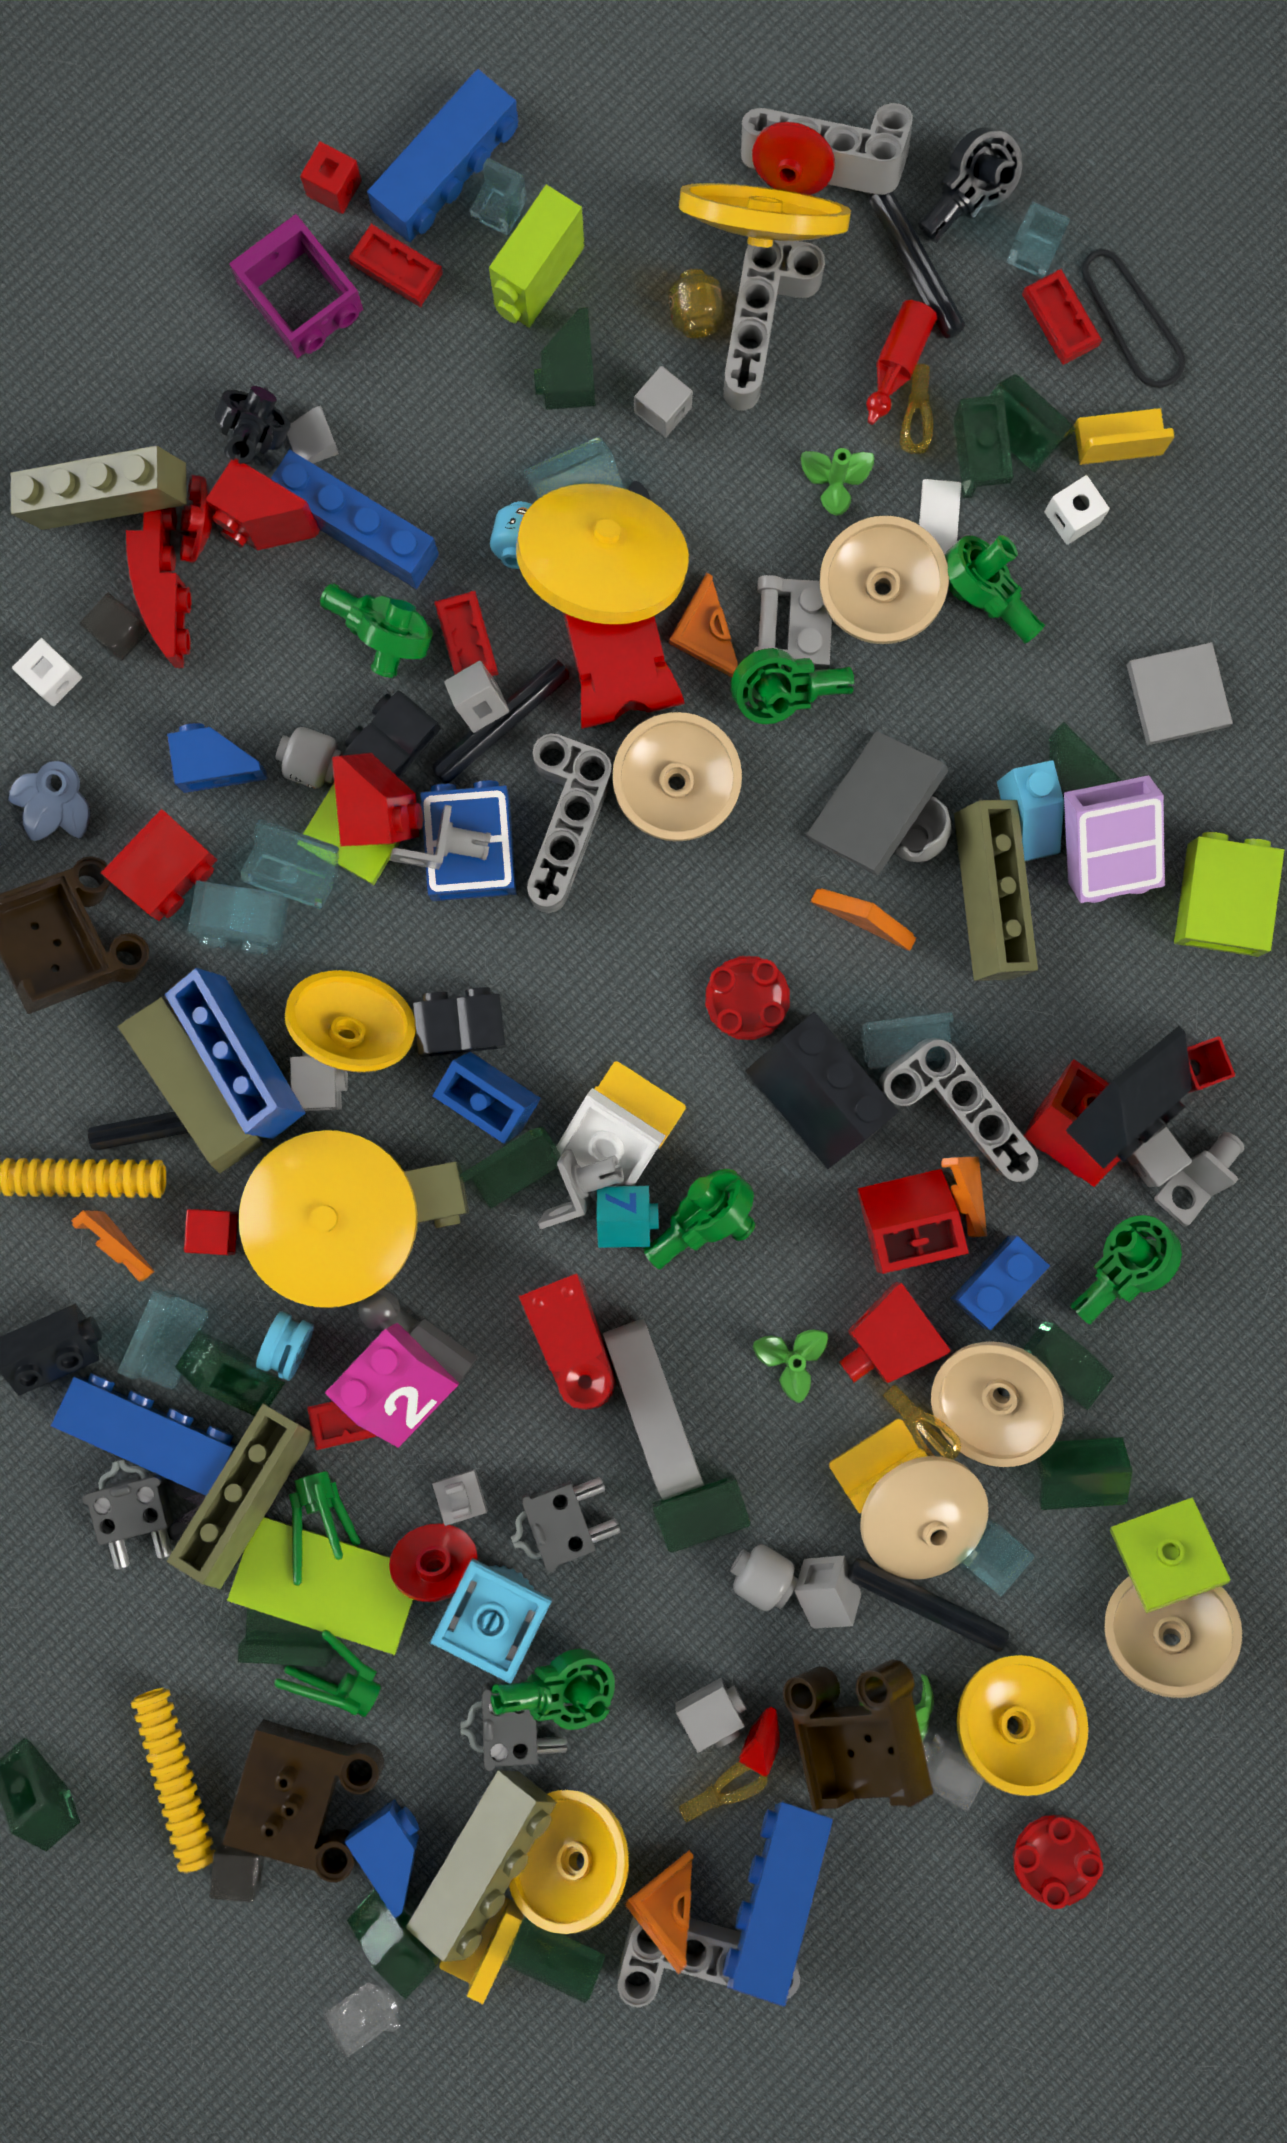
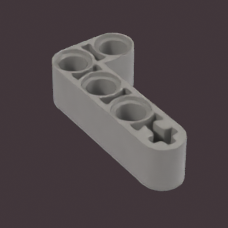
M898 103L885 104L875 113L869 130L766 108L753 109L747 112L742 119L741 159L745 165L755 169L752 160V150L760 132L775 123H800L822 135L833 151L835 169L828 183L829 185L872 194H888L898 186L909 151L913 115L904 105Z
M773 240L772 247H757L748 244L745 252L724 376L723 397L731 408L745 411L753 408L759 400L777 294L796 298H808L819 290L825 267V256L816 245L801 241ZM758 260H766L769 261L772 264V266L768 268H760L756 266L754 262ZM798 267H808L814 273L802 275L795 269ZM758 299L763 301L766 306L755 309L750 307L747 302ZM745 339H752L759 346L754 349H747L740 342ZM741 369L749 371L746 388L738 387Z
M550 733L540 737L534 744L533 758L536 770L543 778L563 785L564 788L527 886L531 903L536 909L545 913L558 911L567 901L612 780V766L606 753L559 734ZM549 749H558L564 754L562 762L555 766L546 765L542 762L541 757ZM595 763L602 766L605 772L598 780L590 781L583 778L581 775L582 769L588 764ZM577 802L587 805L590 809L587 817L579 821L572 820L566 815L568 807ZM559 842H568L575 848L572 857L563 861L555 859L551 855V850ZM550 868L557 872L554 879V888L558 894H549L547 900H543L540 890L537 888L548 885L551 877Z
M927 1038L915 1045L881 1074L879 1080L880 1090L889 1101L900 1106H909L917 1102L933 1089L995 1170L1007 1179L1021 1182L1026 1181L1035 1174L1038 1167V1156L1035 1150L959 1052L949 1042L937 1038ZM940 1046L945 1052V1062L940 1068L930 1070L925 1063L926 1054L931 1048ZM898 1074H908L912 1084L910 1091L903 1096H894L891 1091L892 1079ZM960 1081H968L972 1087L971 1097L964 1103H955L952 1098L953 1087ZM987 1115H994L998 1121L997 1131L989 1137H982L979 1133L980 1121ZM1005 1143L1009 1149L1020 1155L1018 1158L1021 1163L1019 1168L1015 1169L1009 1165L1011 1163L1010 1157L999 1146Z
M644 1318L604 1332L603 1336L653 1480L662 1500L664 1501L704 1486Z
M634 1916L630 1922L619 1962L618 1992L626 2004L632 2007H643L654 2000L664 1968L676 1970L654 1942H646L639 1937L638 1934L643 1928ZM690 1918L687 1941L691 1939L698 1940L703 1943L704 1948L696 1954L686 1953L687 1965L680 1973L727 1986L729 1977L723 1976L724 1960L730 1947L737 1949L741 1932ZM797 1962L787 1999L791 1998L800 1986ZM640 1971L645 1973L649 1980L643 1985L636 1986L629 1983L626 1978L630 1973Z

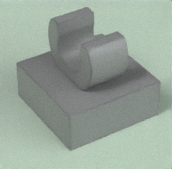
M476 1469L432 1483L445 1526L487 1513L488 1509Z

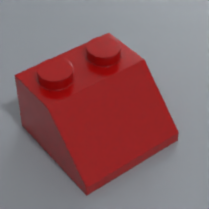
M237 458L234 461L231 459L205 499L214 514L212 519L222 527L221 534L241 548L246 543L256 550H263L316 538L320 532L307 501L247 464L238 463L239 459Z
M372 753L332 757L340 847L392 844L420 837L419 829L423 826V811L421 805L416 801V793Z
M161 809L106 866L101 874L147 914L160 921L164 916L166 918L173 916L182 907L185 901L183 896L194 885L199 887L209 879L214 872L212 865L218 859Z
M1073 1059L1034 1113L1023 1136L1039 1151L1048 1154L1068 1168L1073 1175L1082 1178L1095 1187L1120 1159L1118 1157L1115 1158L1103 1169L1065 1130L1109 1083Z

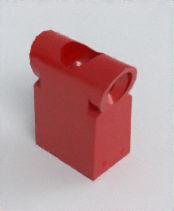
M563 612L581 685V729L615 721L629 710L654 712L685 704L680 688L665 662L655 616L627 624H602L582 620Z
M576 1273L518 1296L564 1401L574 1408L583 1410L599 1408L609 1402L616 1387L615 1375L583 1279Z

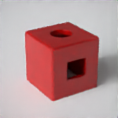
M321 141L318 143L300 175L306 196L340 214L344 213L362 181L356 159Z
M1220 1036L1187 1047L1189 1060L1196 1061L1200 1067L1198 1075L1195 1076L1189 1061L1192 1089L1188 1093L1235 1077V1072Z
M188 1209L186 1213L184 1252L235 1255L238 1212Z

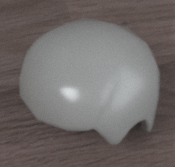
M931 796L894 853L906 861L924 862L944 851L951 835V821L948 808L936 797Z

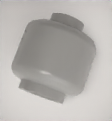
M298 727L292 733L291 738L285 735L282 736L275 759L282 762V775L286 779L318 789L326 782L332 783L334 781L332 757L342 756V751L337 750L335 738L306 727Z
M765 1544L757 1545L750 1553L743 1549L730 1569V1572L736 1575L733 1582L734 1592L764 1612L771 1610L775 1606L781 1609L792 1595L798 1578L793 1576L795 1571L794 1564Z

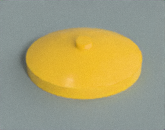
M718 183L689 184L681 187L679 209L720 230L748 237L747 244L752 246L772 247L773 240L801 241L819 239L845 233L849 228L851 210L848 207L816 196L772 188Z
M604 484L569 485L540 497L524 514L516 543L519 568L523 577L536 594L561 612L582 620L602 624L638 622L665 610L680 593L689 564V553L685 538L675 521L661 507L635 492Z
M314 1131L301 1134L283 1142L267 1154L254 1169L241 1198L239 1209L240 1237L251 1266L259 1277L274 1291L294 1302L308 1306L340 1307L359 1302L376 1294L390 1283L402 1269L415 1241L418 1217L417 1204L412 1186L398 1162L382 1147L366 1138L348 1132Z

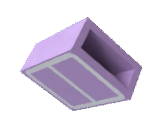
M1149 775L1064 792L1068 883L1080 903H1097L1109 897L1129 893L1142 894L1149 889L1165 886L1164 800L1162 792Z

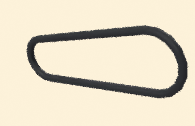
M1105 249L1091 252L1083 262L1082 273L1133 372L1142 383L1151 387L1163 388L1172 385L1181 377L1185 369V355L1182 347L1117 254ZM1107 256L1116 263L1177 352L1179 367L1170 379L1154 381L1147 378L1140 371L1089 274V264L1095 257Z

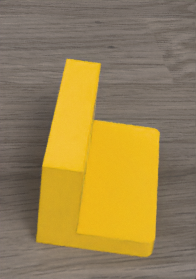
M1161 408L1077 418L1074 424L1080 465L1163 455L1174 439L1173 428L1164 429Z
M617 1061L612 1064L599 1086L594 1088L608 1099L664 1134L665 1138L658 1147L659 1150L686 1109L685 1104Z
M898 1418L830 1461L829 1467L860 1514L869 1493L886 1473L904 1462L926 1457L927 1454L919 1447L903 1420Z
M505 1897L501 1909L485 1925L481 1932L482 1941L470 1957L466 1958V1960L446 1962L441 1960L439 1964L440 1969L470 1983L467 1997L481 2004L484 2003L523 1919V1913L515 1901Z

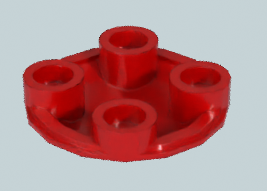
M190 475L187 498L192 501V505H184L182 509L180 530L187 531L188 536L183 535L180 561L194 563L202 553L210 536L213 512L205 500L210 493V489L204 476Z
M739 956L724 962L711 973L706 987L705 1006L711 1021L726 1035L738 1040H756L770 1035L783 1023L789 1010L790 990L786 979L777 966L768 959H762L757 956Z
M1064 1815L1042 1816L1029 1823L1017 1837L1013 1851L1014 1872L1022 1888L1036 1901L1045 1903L1049 1908L1062 1909L1066 1905H1072L1082 1900L1091 1892L1103 1874L1104 1867L1100 1848L1092 1832L1076 1819Z

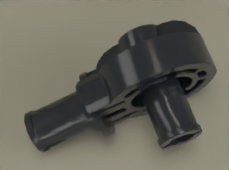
M989 127L975 129L961 139L951 157L950 171L940 181V184L943 186V197L918 223V227L921 230L925 228L923 233L931 241L937 243L961 214L973 219L983 207L996 206L1012 194L1019 182L1023 164L1022 153L1016 140L1008 133Z
M252 386L249 393L239 390H227L223 392L214 415L217 422L222 426V434L227 436L229 429L234 430L224 449V453L233 461L236 454L240 455L238 458V463L240 464L250 463L255 456L258 443L262 444L259 450L262 454L268 452V450L280 449L291 425L288 418L275 407L277 398L268 391V387Z

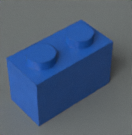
M468 1052L451 1062L433 1094L434 1098L503 1144L521 1133L541 1099L472 1052Z
M1008 1235L950 1299L981 1328L992 1330L1050 1265L1019 1236Z

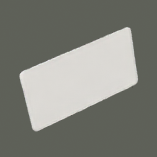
M924 479L922 482L919 526L923 527L935 538L945 554L957 543L961 483Z

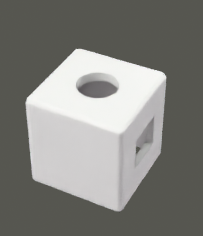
M1086 475L1055 494L1044 512L1066 544H1070L1098 526L1109 511V507ZM1080 496L1087 509L1084 511L1077 510L1073 506V499ZM1056 514H1058L1061 520L1064 522V524L1066 525L1065 527L1062 525Z
M43 638L39 639L12 667L51 706H55L82 679V676Z

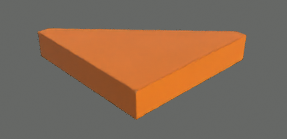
M706 573L670 637L669 644L732 677L738 662L713 583V577Z
M822 888L816 889L810 901L814 905L905 950L911 951L917 939L911 931L874 903Z
M979 1157L944 1158L941 1166L942 1168L951 1167L957 1184L952 1185L951 1190L959 1211L962 1214H966L968 1236L971 1238L987 1236Z
M83 1210L71 1220L74 1228L90 1229L99 1236L100 1239L95 1243L96 1246L115 1262H123L139 1282L145 1281L155 1272L105 1211Z
M690 1850L629 1898L625 1904L678 1974L687 1965L686 1948L691 1905L690 1886L692 1860L694 1858Z

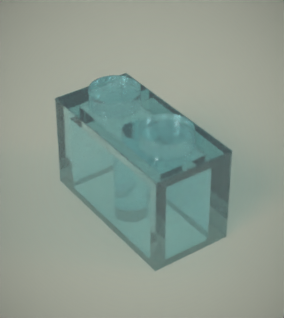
M196 880L188 932L200 938L199 944L203 946L225 949L226 942L242 944L241 951L267 955L268 949L281 950L289 900L280 893Z

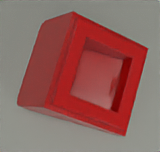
M773 1707L766 1708L751 1726L739 1755L740 1763L765 1777L769 1775L780 1746L777 1711Z

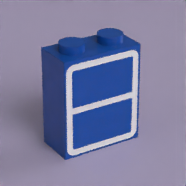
M486 780L473 783V788L456 789L454 784H438L430 787L431 792H420L426 854L435 855L440 819L445 805L452 806L449 822L453 823L452 827L491 833L486 860L448 853L447 857H443V863L439 870L426 867L427 888L430 899L432 901L517 895L510 799L507 786H499L498 781Z

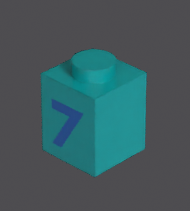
M606 1186L597 1189L598 1248L650 1247V1229H659L658 1203H649V1186Z

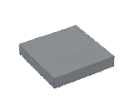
M1212 642L1128 662L1127 669L1147 745L1227 728L1233 724Z

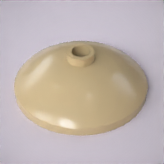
M895 516L870 517L846 528L829 546L820 570L821 597L832 620L852 637L874 644L902 642L926 629L939 614L949 585L947 561L935 538L918 524ZM880 583H885L891 590L889 593L882 595L876 592L875 587Z
M665 713L654 716L639 724L622 742L613 765L614 793L625 816L644 833L666 841L693 840L715 830L732 812L741 789V763L735 746L729 737L711 721L689 713ZM673 777H680L684 780L685 785L679 790H674L669 786V780Z
M979 1342L959 1349L943 1363L932 1386V1411L940 1431L959 1452L982 1464L996 1467H1014L1032 1462L1052 1446L1062 1426L1064 1404L1061 1390L1054 1376L1035 1356L1011 1344ZM997 1388L1008 1390L1010 1396L1000 1395Z
M926 1456L904 1462L886 1473L876 1483L865 1501L860 1522L864 1546L879 1567L900 1578L927 1579L946 1573L962 1563L979 1544L988 1520L987 1496L977 1477L966 1466L955 1460L938 1456ZM939 1530L935 1535H932L934 1531Z
M1129 1576L1117 1587L1108 1603L1105 1615V1637L1114 1662L1132 1682L1157 1695L1185 1698L1210 1691L1230 1674L1241 1650L1242 1625L1233 1600L1222 1586L1146 1613ZM1167 1634H1175L1180 1642L1177 1645H1168L1163 1637Z

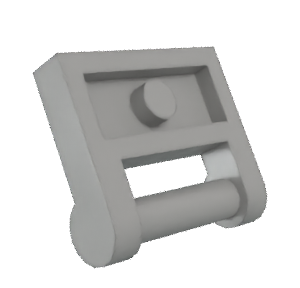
M773 575L759 577L757 592L761 594L758 647L754 648V652L766 648L778 649L775 647L778 596L790 597L787 650H780L789 653L794 659L810 658L814 663V668L828 669L830 665L832 618L822 601L820 581L782 579Z

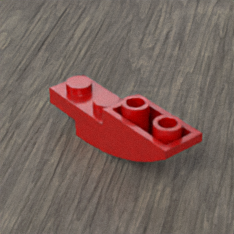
M173 507L144 512L143 531L126 530V549L129 575L142 618L154 641L175 668H184V655H189L191 648L190 633L188 629H185V613L191 612L192 598L190 588L185 586L178 574L169 573L174 572L176 567L175 549L173 545H170V530H176L177 526L176 508Z

